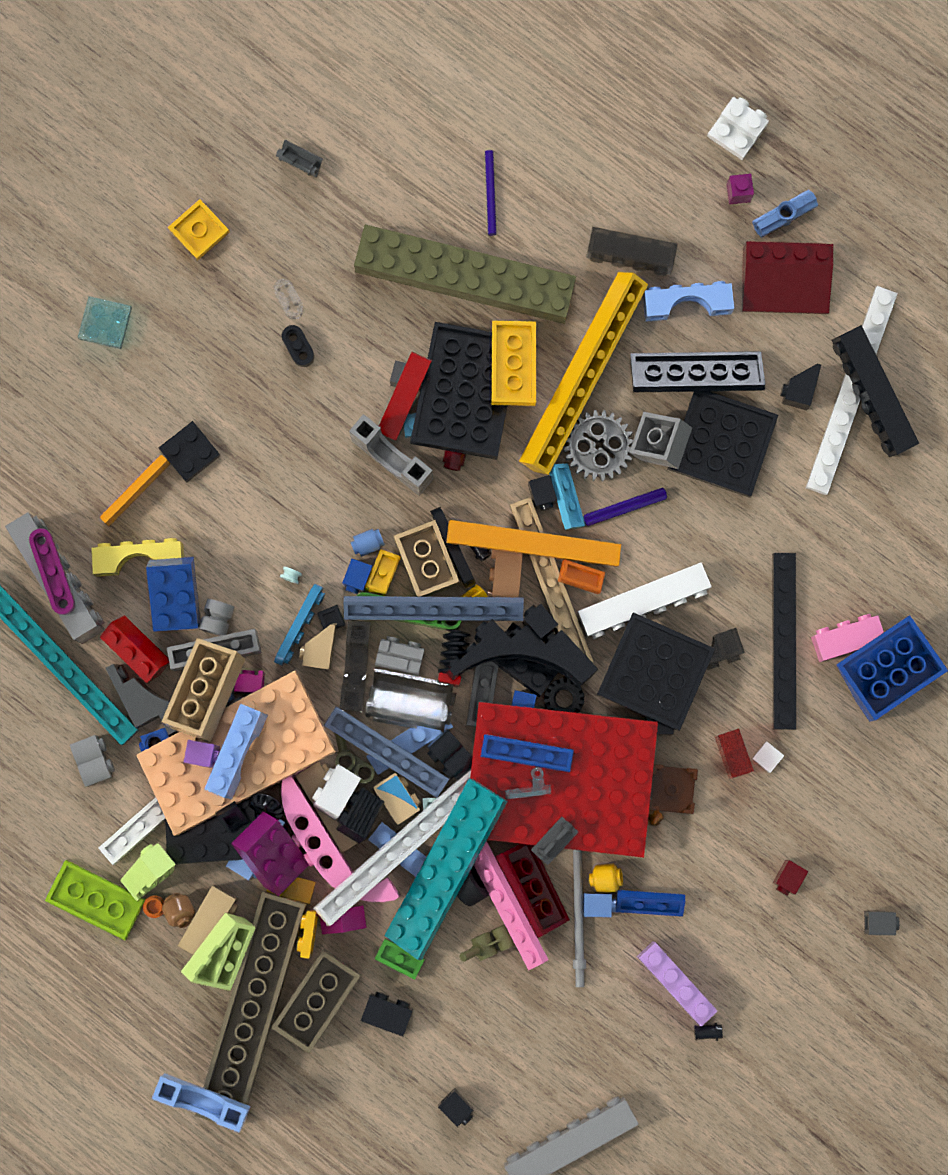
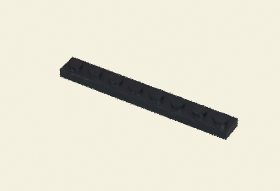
M773 553V730H796V553Z

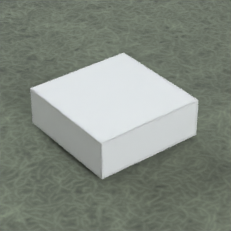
M765 742L752 760L768 773H771L784 755L771 744Z

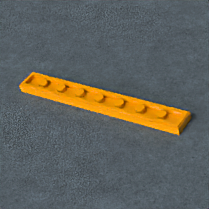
M450 520L448 523L446 543L614 567H618L620 562L621 544Z

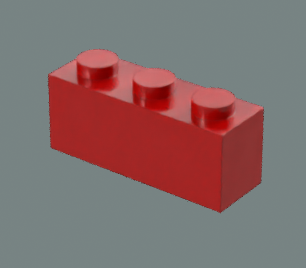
M125 615L112 621L100 636L146 683L159 677L170 664L169 658Z

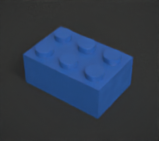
M194 557L149 560L146 572L153 632L197 629L201 620Z

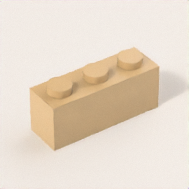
M215 885L212 886L178 946L194 955L225 913L234 915L239 906L236 904L238 898Z

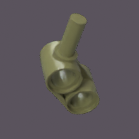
M334 732L339 751L335 759L336 766L340 765V759L343 756H349L352 759V764L345 769L359 777L360 769L367 767L371 770L370 778L367 780L361 779L359 782L362 784L372 782L375 778L374 768L351 754L350 749L347 750L345 739Z
M504 924L491 930V932H486L471 939L472 948L462 952L460 959L465 962L478 956L479 961H482L497 954L499 950L501 952L515 946V943Z

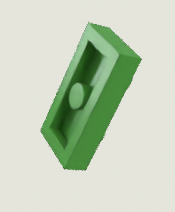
M385 938L375 960L415 980L425 958L417 960L394 942Z

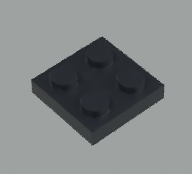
M193 421L159 447L160 451L186 483L221 456Z

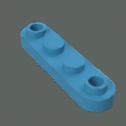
M314 584L274 659L275 663L283 666L284 663L289 664L294 655L292 649L295 643L299 644L304 636L302 630L305 624L309 625L315 615L312 612L315 605H320L325 596V593L322 592L323 587Z

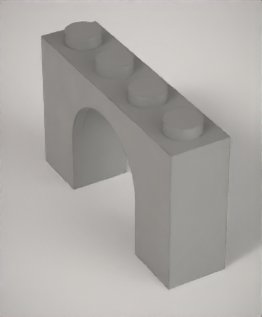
M364 414L350 429L349 433L354 444L418 496L433 481V470L416 456L410 459L400 452L383 436L381 428Z

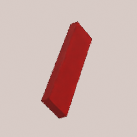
M413 351L411 352L379 424L384 436L395 441L398 439L432 360Z

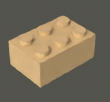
M435 520L394 535V540L416 597H429L459 585L458 577Z

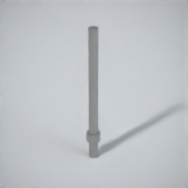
M573 850L575 932L573 969H575V987H585L584 969H586V959H584L582 851Z

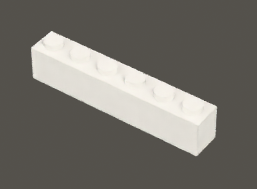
M698 563L579 610L577 616L586 638L592 636L593 639L604 636V631L612 628L613 631H617L626 627L625 623L630 620L633 612L645 618V615L654 612V615L660 614L667 610L666 606L674 604L677 607L687 603L686 598L695 596V599L707 595L706 590L711 588V584L702 563Z

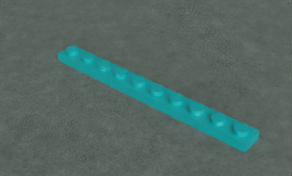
M0 585L1 620L118 743L123 746L139 730L135 728L134 724Z

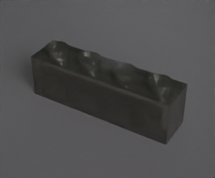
M592 227L586 258H590L595 263H603L605 261L610 262L615 267H624L625 265L633 267L636 271L644 272L645 270L654 271L656 275L666 276L667 274L671 275L678 244Z

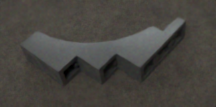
M112 664L105 668L135 728H141L158 718L162 721L170 700L154 692L140 678H133L127 681L128 673L119 664ZM239 697L230 702H227L226 707L239 701L244 697ZM163 724L168 735H175L179 732Z

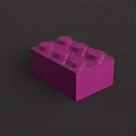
M264 811L231 843L263 887L277 896L309 866L304 855L279 820Z

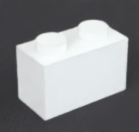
M339 764L334 769L329 768L323 778L327 782L323 788L318 787L312 797L315 800L312 807L334 820L339 817L361 780L360 777Z

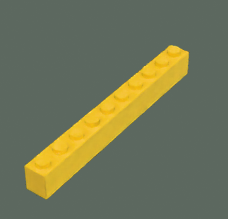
M617 273L527 444L519 462L532 471L549 475L643 296L648 284L635 273Z

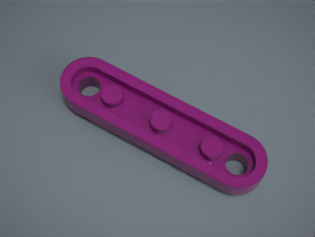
M36 529L30 534L29 543L51 607L60 615L70 614L75 608V600L53 536L45 529ZM45 537L46 542L40 545L39 539ZM63 600H67L68 603L65 608L60 606Z

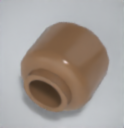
M180 893L168 896L162 906V912L168 924L179 928L190 925L191 920L195 916V909L189 897Z

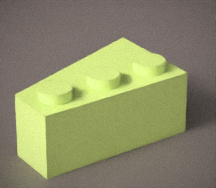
M159 843L155 846L150 844L140 852L141 857L120 880L136 901L173 874L175 864Z
M225 913L182 969L181 973L193 983L231 991L256 927L244 917Z

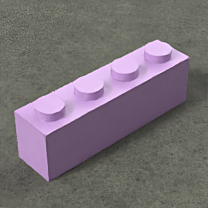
M654 941L636 956L699 1026H703L717 1012L714 1006Z

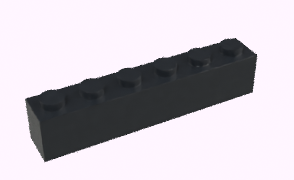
M862 325L832 339L833 350L840 357L843 363V370L849 375L853 383V391L859 396L862 402V409L869 416L872 422L871 427L882 442L881 447L888 457H892L920 444Z

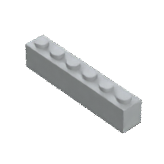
M617 1096L607 1102L608 1106L599 1110L597 1107L587 1113L588 1117L585 1119L571 1121L566 1125L567 1129L561 1132L559 1130L551 1132L546 1136L547 1140L542 1143L536 1141L526 1147L527 1151L519 1155L516 1152L506 1158L507 1162L504 1163V1167L508 1175H549L639 1124L625 1098L619 1099Z

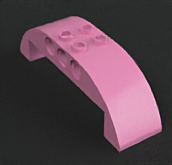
M303 769L282 780L281 796L283 809L287 821L294 832V835H292L294 842L298 847L303 846L306 851L304 858L310 867L315 866L321 876L332 887L336 888L354 871L295 777L305 770ZM303 817L307 818L309 822L305 830H302L298 825L299 820ZM314 836H317L321 841L318 849L312 848L310 844ZM326 855L330 856L333 860L330 868H325L322 864V860ZM387 877L376 884L360 900L387 902L396 900L401 895L391 879Z

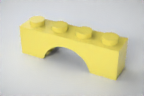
M177 538L164 539L163 543H155V540H143L142 544L135 545L131 541L120 542V546H111V543H100L98 547L92 548L93 575L96 577L117 576L128 560L139 556L149 557L153 560L184 558L183 543L177 541Z

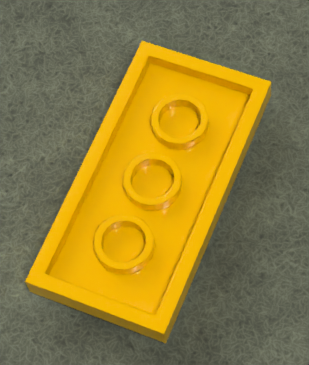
M492 321L491 405L536 406V322Z

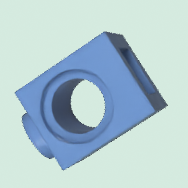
M583 893L584 917H612V912H616V899H612V894Z

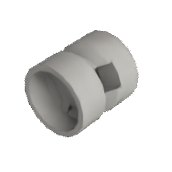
M207 599L204 608L206 616L201 618L198 629L218 636L226 635L229 627L227 620L231 619L234 606Z

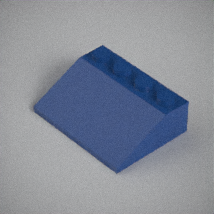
M910 615L836 664L856 703L869 722L877 720L948 672V669Z

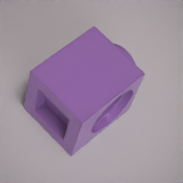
M188 740L183 762L213 768L220 753V746Z

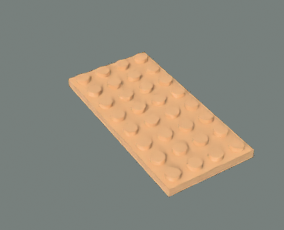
M293 671L225 707L211 743L178 732L136 756L173 835L178 836L216 816L215 812L235 801L238 804L336 751L298 673ZM240 704H243L268 716L260 735L253 741L245 755L241 767V780L231 800L204 789L213 768L192 765L183 761L188 740L218 745L221 751Z

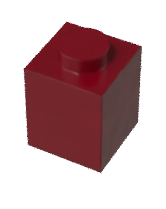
M785 860L773 884L777 885V891L786 896L789 893L796 895L809 871L790 860Z

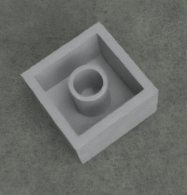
M643 412L629 453L643 462L678 469L692 427L679 418Z

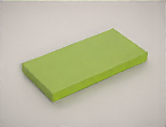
M68 860L64 861L45 899L46 902L125 941L146 900L142 897L136 901L127 889Z

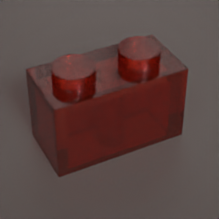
M739 729L715 736L729 779L754 771Z

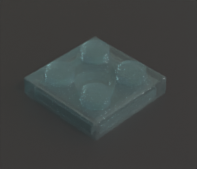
M88 296L78 339L122 349L132 307Z

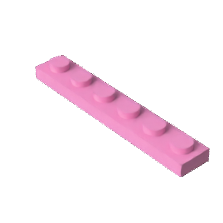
M486 841L474 863V867L528 970H531L548 961V958Z

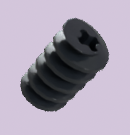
M446 630L450 633L443 634V638L448 640V642L442 643V647L447 649V651H442L440 654L446 659L439 661V664L445 668L439 669L438 673L447 674L450 669L448 665L456 657L461 659L462 655L467 654L463 647L469 646L470 643L465 641L464 638L471 637L470 633L459 630Z

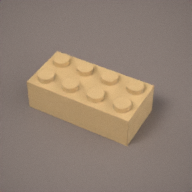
M197 638L162 719V723L173 730L211 743L245 658L237 651Z

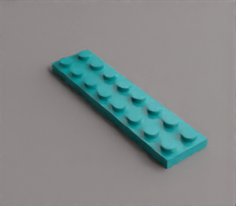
M468 779L384 935L417 960H422L506 806L507 800L476 780Z

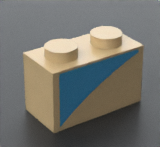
M394 773L373 788L379 798L384 800L385 807L397 825H400L421 811L418 807L421 805V802L415 793L410 795L406 789L409 784L404 776H398Z

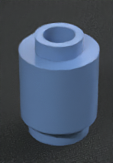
M370 529L353 536L354 541L350 542L354 553H360L361 557L380 550V547L385 545L379 529L374 531Z

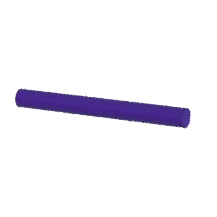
M486 150L488 235L495 236L497 231L493 150Z

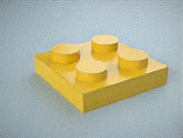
M201 199L168 226L169 231L197 261L230 233L229 229Z
M308 910L307 914L302 915L300 928L304 929V935L299 938L297 952H301V958L310 959L313 956L319 915L315 910Z

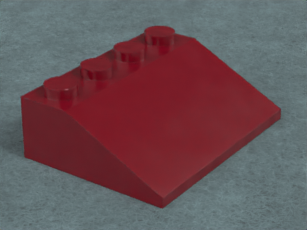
M746 241L743 247L742 312L829 314L834 244Z

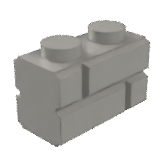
M387 636L386 640L381 639L375 666L419 676L425 649L421 648L420 643L408 641V645L399 643L400 639Z

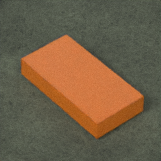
M564 559L561 564L558 582L600 594L605 572Z

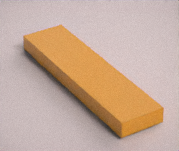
M160 455L100 516V519L110 526L170 465L169 461L163 455Z

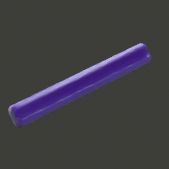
M659 488L587 513L583 516L586 526H591L666 500L667 493L664 488Z

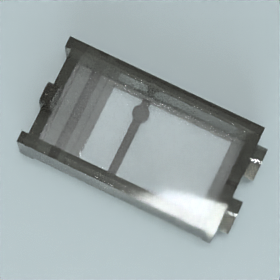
M375 668L369 700L366 702L365 717L370 718L373 716L441 730L444 733L445 725H450L453 712L449 711V707L455 705L457 693H453L454 684Z

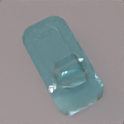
M539 767L532 769L533 787L505 790L506 799L551 794L550 785H544V778H542L543 770ZM535 771H539L540 775L535 776Z

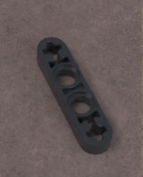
M441 507L431 510L432 518L437 523L444 544L465 588L475 585V579L459 545L446 543L448 521Z

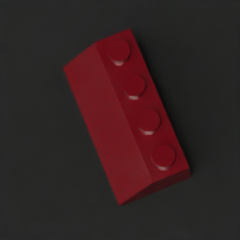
M519 844L496 855L495 858L536 937L539 938L570 921L541 859L531 851L534 845Z

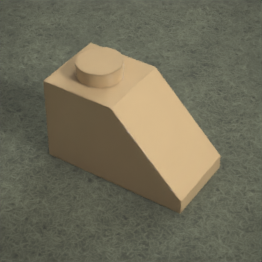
M332 623L305 643V647L301 646L299 660H303L302 666L322 669L331 668L337 624Z

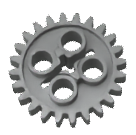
M594 410L592 417L588 412H585L584 420L579 416L577 420L578 425L575 423L573 431L569 435L571 438H568L566 444H569V446L563 449L564 452H570L565 459L573 460L570 468L578 467L576 474L582 471L585 472L584 479L590 474L592 475V481H595L596 477L600 476L603 482L605 475L613 479V472L620 475V467L627 469L628 466L624 461L631 462L632 457L628 454H630L631 449L629 446L633 444L634 440L628 439L633 434L632 431H625L628 424L620 425L621 417L615 421L614 413L606 417L605 410H603L601 416H598L597 411ZM599 426L602 428L603 433L595 435L592 433L591 428ZM583 434H588L593 441H591L587 437H584ZM617 440L620 443V447L617 449L611 448L609 441ZM586 443L590 449L587 452H581L578 449V445ZM603 443L602 448L595 449L596 444ZM608 453L613 454L615 458H611ZM602 456L606 459L607 464L599 466L595 462V458Z

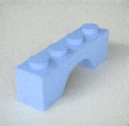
M717 281L712 283V285L705 286L703 283H695L691 287L673 285L669 289L650 287L643 295L645 322L667 320L672 308L685 301H693L702 305L710 316L732 314L734 310L732 283L726 284L725 281Z
M240 704L204 788L205 790L227 799H233L241 780V767L245 755L253 741L260 735L268 716L267 714Z
M165 1073L160 1076L152 1097L153 1100L171 1107L183 1108L204 1115L215 1121L218 1125L236 1132L242 1130L251 1107Z

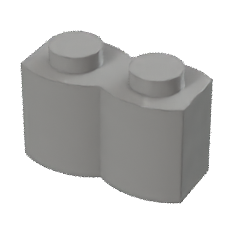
M94 735L70 744L85 787L113 777L112 772L115 769L111 759L107 760L104 751L107 750L103 738L99 739L98 735Z

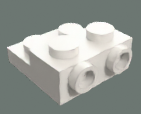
M733 97L709 131L707 137L743 160L769 121L766 119L767 116L763 111L758 109L754 111L748 107L749 103L745 99Z

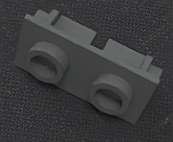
M284 140L282 149L279 148L276 153L279 161H284L306 172L309 176H318L323 158L287 140Z
M561 816L531 851L545 864L549 865L578 831Z

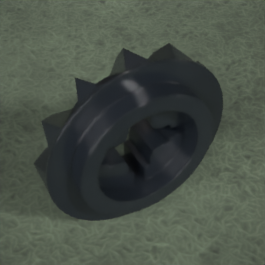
M254 794L249 801L250 808L255 810V814L260 815L264 811L277 820L282 818L284 814L282 805L270 795Z

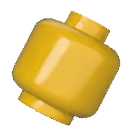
M614 863L597 864L593 869V873H589L590 886L595 887L596 892L599 894L617 892L620 886H623L622 869L618 868Z

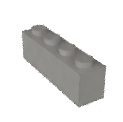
M255 629L204 639V641L237 651L243 657L262 653L258 632ZM196 641L167 647L171 670H184Z

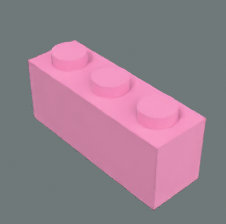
M871 614L858 617V622L852 624L850 620L838 623V628L829 630V627L816 630L817 635H814L811 639L820 663L855 652L884 633L879 616L871 617Z

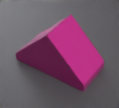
M364 905L351 907L331 926H328L320 917L322 935L367 928Z

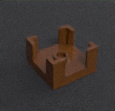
M654 764L649 810L694 814L695 803H693L698 769Z

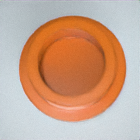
M157 895L148 897L143 904L144 913L150 918L162 916L164 899Z

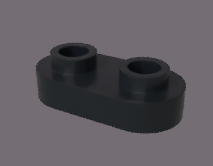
M296 325L287 326L282 332V340L294 363L300 367L311 365L314 361V352L303 331ZM291 335L297 336L295 341L289 340ZM303 353L307 354L305 360L299 358Z

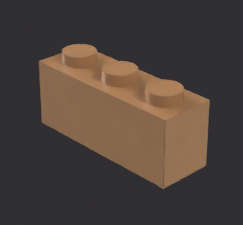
M492 549L491 559H495V568L490 567L489 581H493V590L488 589V597H519L523 554Z

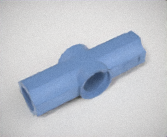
M808 189L791 200L780 203L775 209L753 220L752 223L756 233L763 238L780 227L789 225L793 220L818 207L817 198ZM780 211H788L790 217L782 216Z

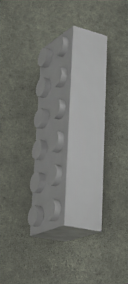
M27 512L5 527L46 593L29 543V536L36 529L48 530V528L37 515L33 516ZM45 537L39 539L40 545L46 542ZM54 540L55 545H56V548H57V550H58V549H59V546H58V544L56 543V541ZM59 553L75 600V608L70 614L58 615L73 640L83 644L105 631L102 626L105 622L98 612L94 609L92 610V600L87 593L85 594L80 590L81 582L76 575L69 572L68 568L71 567L69 562ZM67 600L61 601V608L67 606Z

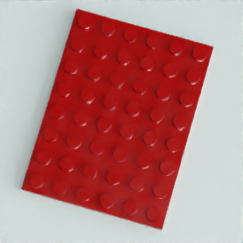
M479 702L470 778L508 801L487 840L536 845L562 816L578 831L563 849L644 858L658 722ZM484 734L572 749L574 752L570 772L481 757Z

